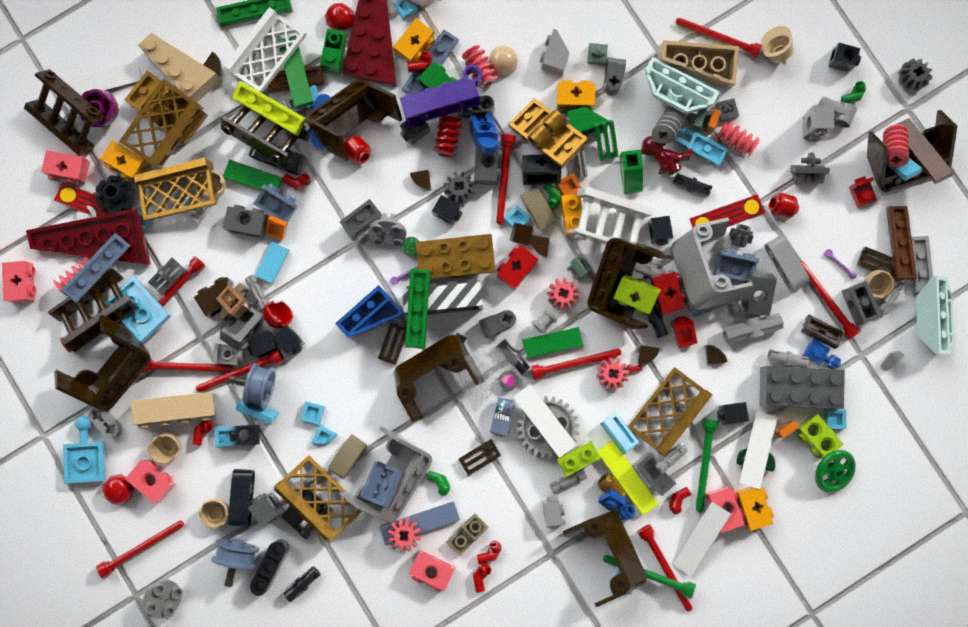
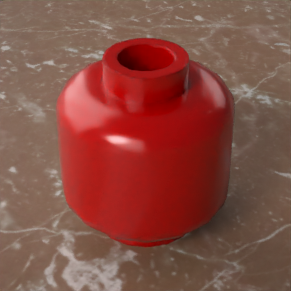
M353 136L345 140V148L352 163L363 164L370 158L371 148L361 137Z
M778 193L770 199L769 210L775 217L790 219L799 211L798 200L793 195Z

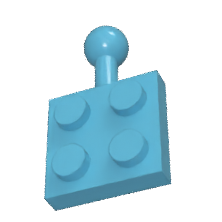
M80 416L75 422L76 428L80 431V443L63 444L64 484L106 481L105 442L88 443V430L92 422L87 416Z

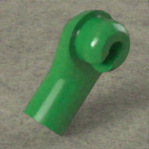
M856 82L850 94L841 96V102L853 103L860 101L866 91L865 82Z
M429 470L426 480L436 482L439 489L438 493L441 496H446L450 491L447 477Z

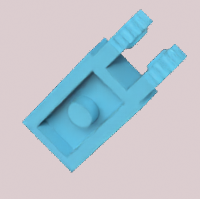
M682 127L680 133L691 138L690 142L680 137H676L673 142L680 147L686 148V150L693 149V154L719 167L728 149L696 131L693 132Z

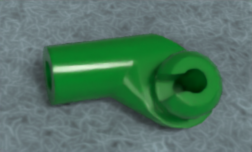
M545 184L543 189L549 194L547 204L550 209H556L560 205L561 193L553 184Z

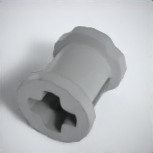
M545 309L544 314L536 321L534 320L532 324L542 334H545V330L551 324L556 323L557 319L551 312Z

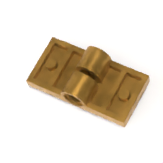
M146 71L124 100L140 112L161 83V80L149 71ZM166 85L161 91L162 99L172 97L171 89ZM186 99L176 100L178 110L185 109L189 104V101ZM173 100L163 102L165 112L175 111ZM160 102L151 105V114L161 113ZM204 111L199 114L180 141L184 145H186L208 115ZM176 114L165 115L167 125L175 124L177 121ZM162 116L152 117L154 123L160 127L164 126Z
M535 98L508 123L513 131L562 169L589 143L588 138L568 124L565 117L559 111H551Z
M492 234L416 242L418 269L430 270V279L463 278L468 275L496 273Z

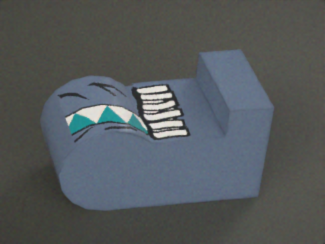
M498 397L490 432L502 435L508 434L513 400Z

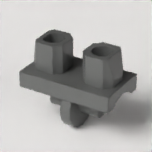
M813 152L808 153L807 158H801V163H806L807 166H790V171L793 172V180L796 183H806L807 173H812L811 182L823 184L825 175L830 174V168L815 166V164H821V158H815V153Z
M171 257L162 268L157 270V273L148 283L163 296L187 270Z

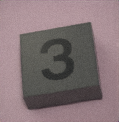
M734 98L715 104L716 109L721 110L720 122L739 117Z

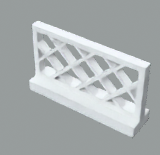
M269 7L224 67L230 74L263 93L307 34L279 16ZM279 22L283 23L284 30L275 32V27ZM295 32L299 34L296 40L289 41V34ZM285 35L286 42L277 44L276 36ZM267 38L273 39V45L264 46V42ZM286 47V53L278 56L277 48ZM274 49V57L265 58V51ZM261 52L262 59L253 61L252 57L254 54ZM275 61V67L272 70H266V63ZM262 64L263 71L254 73L253 66ZM245 67H250V74H240ZM264 76L262 84L257 86L255 78Z

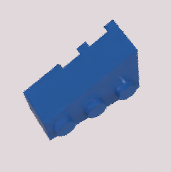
M378 285L335 324L347 338L353 339L406 315L381 286Z

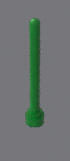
M703 419L702 423L705 439L696 501V511L699 513L704 509L713 432L716 431V428L718 429L719 423L717 420Z
M609 555L603 556L605 563L618 567L614 557ZM644 569L647 579L679 590L684 597L692 599L696 587L695 583L689 581L681 583Z

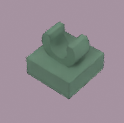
M589 43L587 63L606 65L608 44Z
M707 109L699 110L697 114L689 113L687 120H689L688 124L694 125L695 131L703 134L709 119Z
M583 255L573 259L570 262L571 265L567 268L568 271L572 269L577 271L573 279L582 278L593 270Z

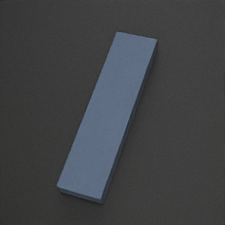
M443 29L429 49L432 63L435 62L436 64L443 65L459 43V39ZM424 71L413 72L402 87V91L406 94H415L423 91L424 88L416 80Z
M114 233L60 291L75 303H78L130 248V245Z
M454 501L402 518L404 524L407 518H410L409 525H412L414 521L417 522L414 529L421 528V531L415 535L460 520ZM393 522L379 526L385 545L395 542L388 541L390 537L394 536L388 533L390 529L395 530L391 526ZM400 531L402 533V539H404L405 537L408 538V531Z

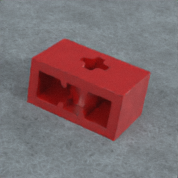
M522 245L518 249L514 247L508 255L510 259L506 263L502 262L496 270L498 272L497 278L513 291L517 289L539 260ZM517 263H519L520 270L516 269L515 271H513L512 264L516 265Z
M670 270L650 276L652 286L661 289L656 301L659 313L665 315L685 309L686 297L684 292L680 291L681 279L678 273L676 274L675 271ZM668 287L673 290L670 292L671 296L665 294L668 291Z

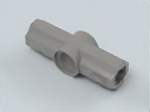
M776 313L722 328V334L726 343L729 344L778 331L784 328V323L780 314Z

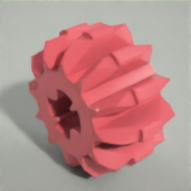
M563 278L562 284L559 279H556V285L551 283L549 287L552 290L547 291L548 295H553L548 298V302L555 301L552 306L553 308L560 304L559 309L561 311L564 308V304L568 310L571 309L570 303L573 305L577 303L573 298H579L578 293H573L579 289L578 286L572 288L571 286L574 283L572 280L569 284H566L567 278ZM560 290L568 293L565 299L563 296L559 297Z
M612 357L608 360L609 364L603 360L601 363L605 368L597 367V370L601 371L602 374H597L596 377H603L599 384L602 385L607 382L605 389H609L612 384L613 390H617V384L621 388L624 387L622 381L627 382L629 380L623 376L624 374H629V370L623 371V368L627 366L626 363L619 366L620 359L618 358L614 364ZM609 370H616L617 374L615 376L617 377L610 378L608 375L610 374Z
M399 518V526L393 522L391 526L395 530H388L389 534L394 535L388 541H395L392 546L394 549L400 545V552H403L404 546H406L408 552L411 551V545L413 547L418 546L415 540H421L420 535H415L421 531V528L414 529L417 524L416 521L409 525L410 518L406 519L405 524L402 518ZM402 530H403V532H405V530L408 531V532H409V534H408L409 539H406V537H405L404 539H402V538H401L402 533H401L400 531H402Z

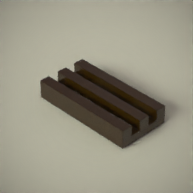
M866 246L863 247L857 265L871 271L883 270L863 262V259L890 269L891 271L888 273L894 279L893 265L868 256L866 253L893 264L892 257Z
M808 314L801 332L833 349L839 347L843 331Z
M390 322L378 359L397 365L406 339L405 327ZM393 328H396V332L391 343L387 357H384V353L388 345ZM402 330L403 334L399 342L395 357L392 360L391 356L395 348L399 333Z
M492 439L458 458L467 475H470L500 457L501 454ZM489 444L491 445L492 448L488 449L487 451L483 452L482 454L478 455L477 457L473 458L467 463L464 462L466 458L470 457L471 455L488 446ZM493 451L496 453L472 469H468L469 465Z

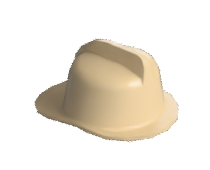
M786 26L774 27L762 38L763 53L772 62H782L785 65L786 60L793 54V38L791 31Z

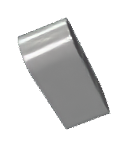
M780 235L765 243L764 247L768 256L791 292L810 282L806 270L784 235Z

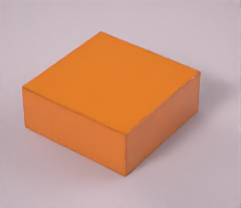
M713 109L704 131L708 133L714 131L721 110Z
M573 173L561 179V184H556L563 196L577 194L578 189L581 188Z
M271 215L267 219L264 234L282 241L285 237L288 223Z
M789 420L776 429L774 433L778 438H785L799 426L795 420Z

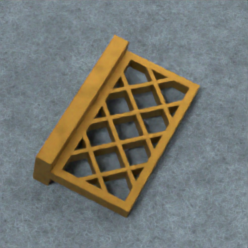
M163 79L119 142L144 158L154 167L161 169L204 107ZM166 85L171 89L172 97L162 99L161 91ZM186 99L189 101V104L185 109L178 110L176 100ZM173 100L175 111L165 112L163 102ZM160 102L161 113L151 114V105ZM176 114L177 121L175 124L167 125L165 115ZM162 116L164 126L154 128L152 117ZM149 118L150 128L140 130L139 122L141 119ZM164 129L165 138L156 141L154 131ZM151 131L153 142L143 143L141 133ZM131 134H138L139 144L131 145L127 142V139ZM154 145L155 152L151 158L145 155L143 146Z
M201 158L134 175L135 183L139 186L143 220L147 222L217 205L212 170H214L213 162L206 158ZM206 173L207 180L201 185L197 182V179L201 174ZM184 178H188L191 181L184 190L179 184ZM170 182L173 186L168 194H166L161 189L165 183ZM196 183L201 189L196 196H193L189 191ZM153 187L155 191L149 198L146 196L145 188ZM177 188L183 191L178 201L171 197ZM206 190L209 192L210 201L202 202L199 199ZM159 192L166 196L160 205L154 202ZM187 194L194 198L189 206L181 204ZM169 199H171L176 204L172 210L168 211L164 207ZM153 203L158 209L154 214L149 215L148 209Z
M674 367L628 425V428L665 457L713 394L703 389ZM676 373L682 378L683 385L671 387L670 379ZM694 387L700 392L695 398H687L686 388ZM683 388L685 399L673 400L672 389ZM663 390H670L671 400L660 402L659 393ZM685 402V412L675 414L674 403ZM671 403L673 414L661 415L660 404ZM651 405H658L659 416L648 417L647 408ZM673 417L674 426L663 429L662 418ZM660 418L661 429L650 430L648 419ZM639 420H646L647 431L639 432L633 426ZM664 431H669L667 435L664 436ZM662 432L663 440L658 446L651 441L650 433Z
M309 455L282 481L280 480L274 486V491L329 545L362 512V510L357 509L353 515H344V504L351 503L344 501L343 497L342 501H330V491H346ZM309 462L314 467V474H302L303 466ZM292 477H300V488H292L286 482ZM302 477H314V487L302 488ZM316 477L326 478L328 480V487H316ZM302 491H314V501H305L302 498ZM316 491H328V501H316ZM330 504H342V515H330ZM316 505H328V515H319L316 512ZM330 518H342V526L337 531L330 526Z

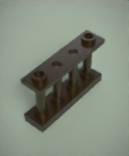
M51 69L35 73V77L43 85L38 99L26 102L24 109L78 156L92 152L95 145L87 139L92 124L105 120L106 116ZM50 90L57 95L53 109L46 104ZM64 102L71 107L67 121L59 115ZM78 114L85 119L81 132L73 127Z
M243 106L231 120L225 116L220 118L221 130L225 134L235 137L284 167L288 164V153L286 152L297 139L307 142L311 133V128L305 122L298 136L292 133L285 143L278 148L271 144V142L284 129L283 127L276 124L265 138L262 139L254 133L265 120L269 119L259 114V117L248 129L238 125L249 111H253L250 108Z
M109 269L78 303H75L68 297L48 311L49 315L63 322L68 335L62 338L61 341L64 346L73 352L78 351L102 334L99 322L101 314L119 323L139 309L137 302L127 294L124 296L117 283L124 278L115 269ZM111 288L117 301L107 307L101 294ZM95 299L101 312L91 318L85 305ZM79 310L85 323L75 329L69 316Z

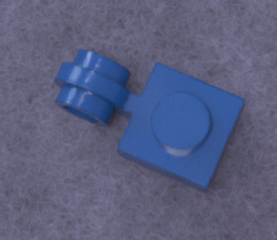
M816 339L810 341L802 354L809 357V360L817 365H821L824 360L826 361L825 365L830 369H837L841 366V359L832 354L828 357L827 354L830 348Z
M610 489L599 496L598 503L612 512L619 510L621 519L628 521L634 517V507L625 504L626 498L614 490Z

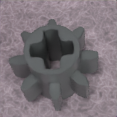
M738 224L736 229L731 228L729 240L732 241L734 246L744 248L747 243H752L753 231L747 225Z

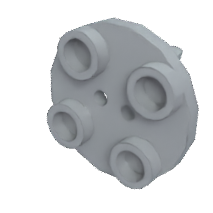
M383 213L381 219L370 224L368 232L373 240V244L376 246L401 247L407 235L405 226L395 220L394 214H391L388 218L386 213Z
M172 580L156 581L147 589L143 596V610L148 616L155 619L172 617L181 602L182 589Z

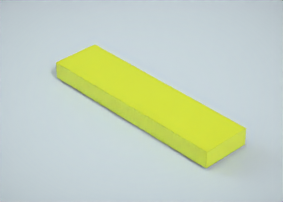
M241 81L232 96V99L297 136L306 122L305 117Z
M612 440L597 451L642 515H645L659 504Z

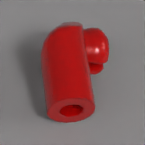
M205 420L195 426L192 445H202L203 436L213 430L214 425L210 420Z
M688 487L671 495L669 509L673 514L681 513L682 500L691 496Z
M487 564L479 565L473 573L476 593L485 591L483 580L492 571L491 567Z

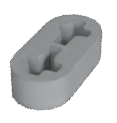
M93 407L89 411V420L105 437L114 438L121 434L122 425L108 410L102 411ZM96 412H102L100 416L104 419V421L102 419H96ZM108 425H110V426H114V425H115V427H114V431H115V432H110V433H109L108 431L110 430V428L108 427Z

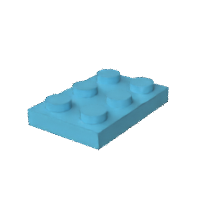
M132 276L120 287V290L124 296L127 294L137 302L139 309L121 321L141 343H144L171 316L139 279ZM114 294L105 302L108 306L117 301Z

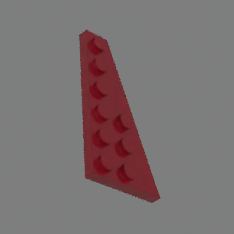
M358 0L342 69L343 76L397 86L387 0Z
M139 209L26 230L30 249L93 257L116 233L130 245V248L118 261L151 265Z

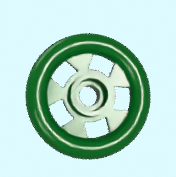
M835 450L822 458L815 471V482L820 490L834 493L842 490L850 483L856 470V462L853 455L845 450ZM843 458L846 459L844 464L840 463ZM826 474L828 479L823 480V475Z

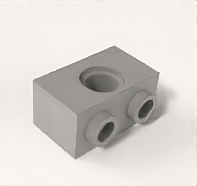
M814 105L803 116V139L820 141L834 129V106Z

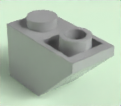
M553 29L552 35L548 34L545 43L548 46L547 51L542 52L539 63H542L541 70L563 76L569 51L559 32Z

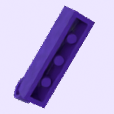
M469 65L464 69L463 77L457 81L446 82L441 86L426 88L421 92L410 93L400 98L408 126L481 105L477 87L483 81L480 67ZM471 73L478 74L476 79L467 78Z

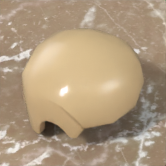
M505 45L495 47L490 54L489 62L492 64L490 69H494V73L502 77L512 74L517 66V54L513 48Z
M212 170L217 199L223 195L226 181L221 173ZM206 173L198 178V183L201 185L207 180ZM199 185L195 187V190L198 193L201 189ZM205 190L201 198L210 200L209 192Z
M875 270L864 279V282H868L874 298L882 299L889 295L894 288L892 276L883 270Z
M170 433L157 435L151 440L148 447L150 458L159 464H167L176 459L181 451L179 439Z
M217 498L209 499L203 503L199 510L200 520L208 528L216 529L222 527L228 520L229 508L223 500Z

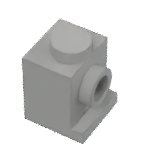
M215 343L212 363L240 366V363L244 360L242 348L240 351H237L229 345ZM227 351L231 352V356L229 358H226Z
M558 496L547 497L546 501L542 502L546 527L565 525L566 520L561 519V516H564L563 504H559Z

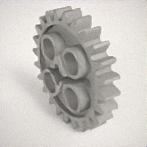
M545 396L544 403L556 418L562 417L565 419L566 425L564 429L576 442L577 440L573 438V435H578L579 432L575 431L574 428L580 425L574 424L578 416L572 417L571 414L575 410L568 411L569 403L563 406V399L555 402V396H553L551 401H548V397ZM519 413L523 420H517V422L522 424V427L516 428V430L522 431V434L518 436V438L525 439L522 442V446L528 444L527 451L534 449V456L540 452L542 459L545 454L551 459L552 453L558 458L559 456L541 433L538 437L530 435L529 431L535 425L526 413Z

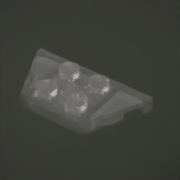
M481 344L471 357L486 382L476 386L467 369L458 373L474 412L481 407L523 357L522 353L487 344Z

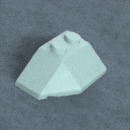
M654 57L651 58L645 69L652 97L685 114L713 106L719 94V91Z
M932 276L916 297L917 336L935 354L949 355L951 354L954 340L953 298L948 285V277Z

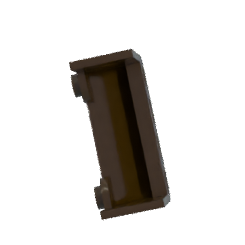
M364 80L352 82L306 115L308 126L326 150L345 161H348L349 157L342 137L367 119L373 122H381L387 116L399 122L403 119L396 95Z
M940 109L937 110L935 126L924 130L922 134L951 168L958 125ZM872 131L868 132L867 159L877 186L883 192L929 179V176L922 169L920 174L906 181L903 180L886 165L887 146ZM909 153V158L912 159L916 164H918L917 161L913 158V156Z
M611 238L606 244L587 300L589 309L629 328L647 329L648 324L632 318L635 311L634 307L630 305L623 306L617 303L618 300L614 299L615 293L625 274L632 277L636 263L645 265L649 264L653 257L672 259L673 255L644 244L622 238Z
M101 314L99 316L101 333L110 337L112 342L119 347L97 373L91 370H81L73 378L56 369L54 379L55 389L99 410L106 411L114 407L148 366L151 357L147 348L128 328Z
M448 335L395 368L394 378L397 396L412 423L424 418L414 401L417 389L413 381L443 363L454 373L467 369L476 386L486 382L459 336Z
M607 512L563 531V535L566 536L583 528L586 535L593 539L604 535L621 573L614 576L610 581V589L613 595L595 602V607L619 598L646 583L647 575L617 513Z

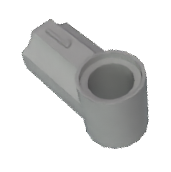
M825 96L818 103L821 106H834V123L844 128L850 127L857 112L856 106L850 103H839Z

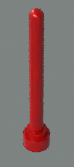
M677 18L675 21L677 25L731 46H739V49L747 51L746 54H749V57L757 59L762 45L759 43L748 44L683 18Z
M501 134L500 138L503 156L496 223L498 225L504 222L510 152L516 136L512 134Z
M196 256L189 261V268L184 275L158 301L162 307L168 303L194 273L201 272L206 267Z
M800 261L810 278V284L843 325L844 335L848 340L859 334L861 329L858 325L850 323L807 265Z
M277 348L271 351L268 357L197 385L196 391L202 392L228 381L230 375L239 377L249 373L254 363L259 364L260 367L268 364H281L284 362L283 354Z
M613 349L545 367L537 364L531 366V372L534 381L545 377V374L617 357L622 352L620 349Z
M151 360L142 373H149L153 369L233 371V366L224 364L153 362Z
M179 520L111 562L103 561L96 565L99 576L105 579L112 575L114 568L184 526V522Z
M651 524L640 528L637 531L638 535L645 542L647 541L667 578L678 581L654 539L655 531ZM674 589L687 612L692 611L693 607L689 599L684 597L679 590Z

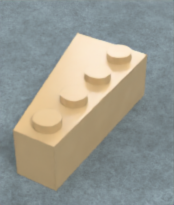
M153 33L149 34L138 44L141 50L174 85L195 102L200 101L222 81L214 71Z
M663 40L659 46L658 60L682 73L731 89L736 85L739 46Z
M213 392L131 401L133 425H138V428H147L153 423H158L159 426L171 425V421L179 420V423H189L192 418H199V421L211 420V416H215Z

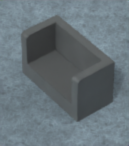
M369 199L339 222L350 237L355 240L356 234L376 219H381L382 214Z
M249 307L227 329L222 328L220 330V340L240 351L247 340L262 325L263 315Z
M647 452L633 465L656 493L663 496L677 483L666 472L661 474L656 470L655 465L657 461L653 458L652 453Z

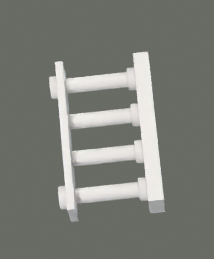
M586 186L577 191V197L583 198L582 201H584L578 228L569 229L568 234L574 235V238L578 240L588 239L606 245L611 238L603 236L608 210L614 208L617 209L618 215L612 238H620L625 214L630 213L634 217L630 241L637 243L641 222L645 217L652 216L654 208ZM595 202L600 204L601 210L596 232L592 233L586 231L591 204Z

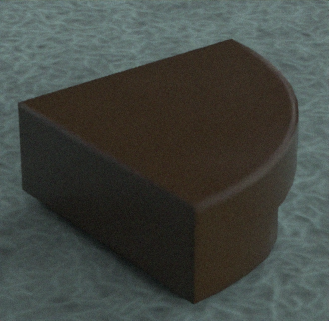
M212 51L203 65L214 71L220 78L222 73L221 61Z
M428 170L410 173L412 181L417 186L431 190Z
M531 235V244L534 250L540 256L547 257L550 238Z
M640 345L637 365L653 361L658 355L660 348Z
M705 345L707 364L728 362L726 355L720 349L713 345Z

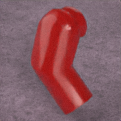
M424 51L421 53L422 56L418 62L408 63V72L425 71L432 63L431 53Z
M303 173L300 177L293 178L285 174L282 182L298 190L310 184V176Z
M494 540L490 543L486 553L477 554L478 564L495 561L501 552V544Z

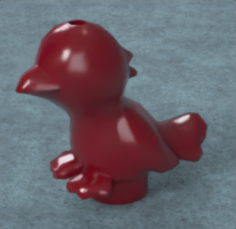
M652 136L646 137L641 144V155H649L657 160L661 167L658 172L659 175L666 171L668 175L677 173L682 169L680 163L689 161L693 154V149H689L684 153L664 149L663 146L667 145V143L659 144L654 141Z

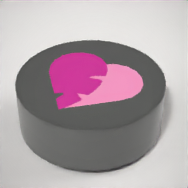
M505 371L500 375L499 383L502 388L512 390L518 384V376L513 371Z

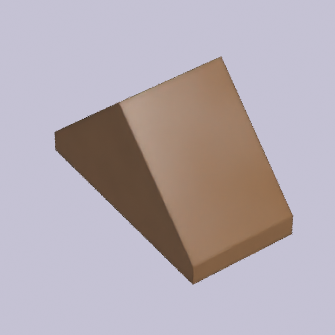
M228 285L216 298L236 318H240L252 305L231 285Z

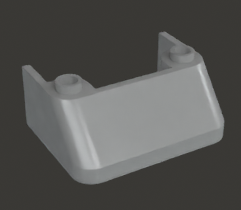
M728 217L698 224L672 244L671 252L688 303L693 309L701 310L748 299L753 287L752 282L732 286L730 279L726 275L718 274L712 276L701 243L708 242L711 238L724 236L729 223Z
M381 426L379 429L390 436L386 449L392 455L386 465L403 471L389 507L386 508L361 498L360 494L364 486L360 487L354 496L343 491L340 492V495L357 509L385 521L394 522L403 512L432 463V456L400 435Z

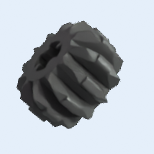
M913 58L905 62L898 72L901 75L898 81L904 82L902 87L908 86V91L913 89L919 91L922 87H926L933 77L929 74L932 72V69L927 68L929 62L923 64L922 58L917 61Z
M454 172V178L448 176L447 180L449 183H444V187L447 188L444 190V194L449 195L448 199L450 200L455 198L457 204L459 199L465 204V197L471 200V194L475 193V189L471 188L475 186V182L470 181V175L464 178V172L460 173V177H457V173ZM456 186H463L462 191L460 189L456 191Z

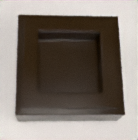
M514 222L509 241L529 245L533 226Z

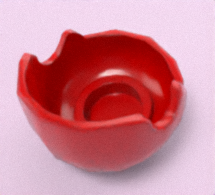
M334 3L326 11V24L332 30L344 32L353 25L354 11L344 3Z
M272 300L263 308L264 320L270 327L282 329L292 322L293 313L285 302L273 303L274 300Z
M123 474L112 475L104 483V497L108 502L115 505L125 504L132 498L134 493V486L125 479L126 477Z

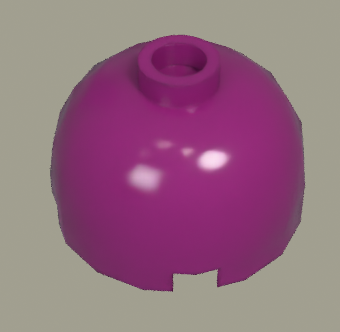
M91 89L81 95L106 116L105 120L92 124V127L109 126L118 117L119 105L116 98L110 92L102 89Z

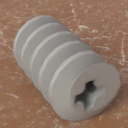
M667 107L652 130L654 141L659 144L672 143L686 123V114L673 107Z

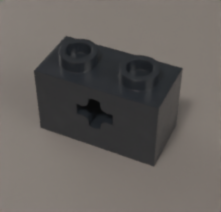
M522 155L523 185L561 184V167L547 156Z

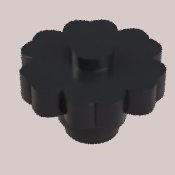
M109 176L107 181L101 180L95 189L98 193L95 198L101 209H107L110 214L124 211V209L129 210L135 203V198L132 195L136 191L132 183L127 180L124 181L121 176Z

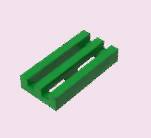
M608 120L594 124L599 160L604 161L606 158L619 157L614 121ZM607 125H609L613 152H610ZM599 127L603 128L604 142L606 148L605 154H603Z

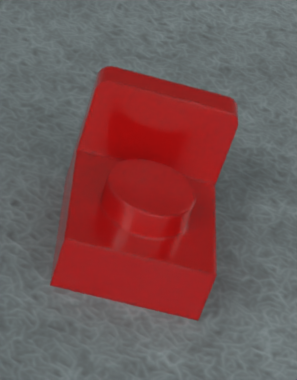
M865 176L854 180L855 183L849 187L857 208L877 201L871 182L874 181L873 177L868 179Z
M680 316L670 321L679 349L698 343L694 322L689 317Z

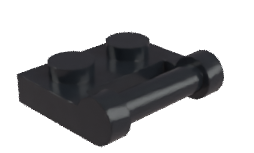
M302 491V498L305 501H314V491ZM316 494V501H324ZM319 505L321 509L318 511V514H328V505ZM289 506L281 518L307 540L311 536L310 533L313 528L309 524L305 528L300 525L304 519Z

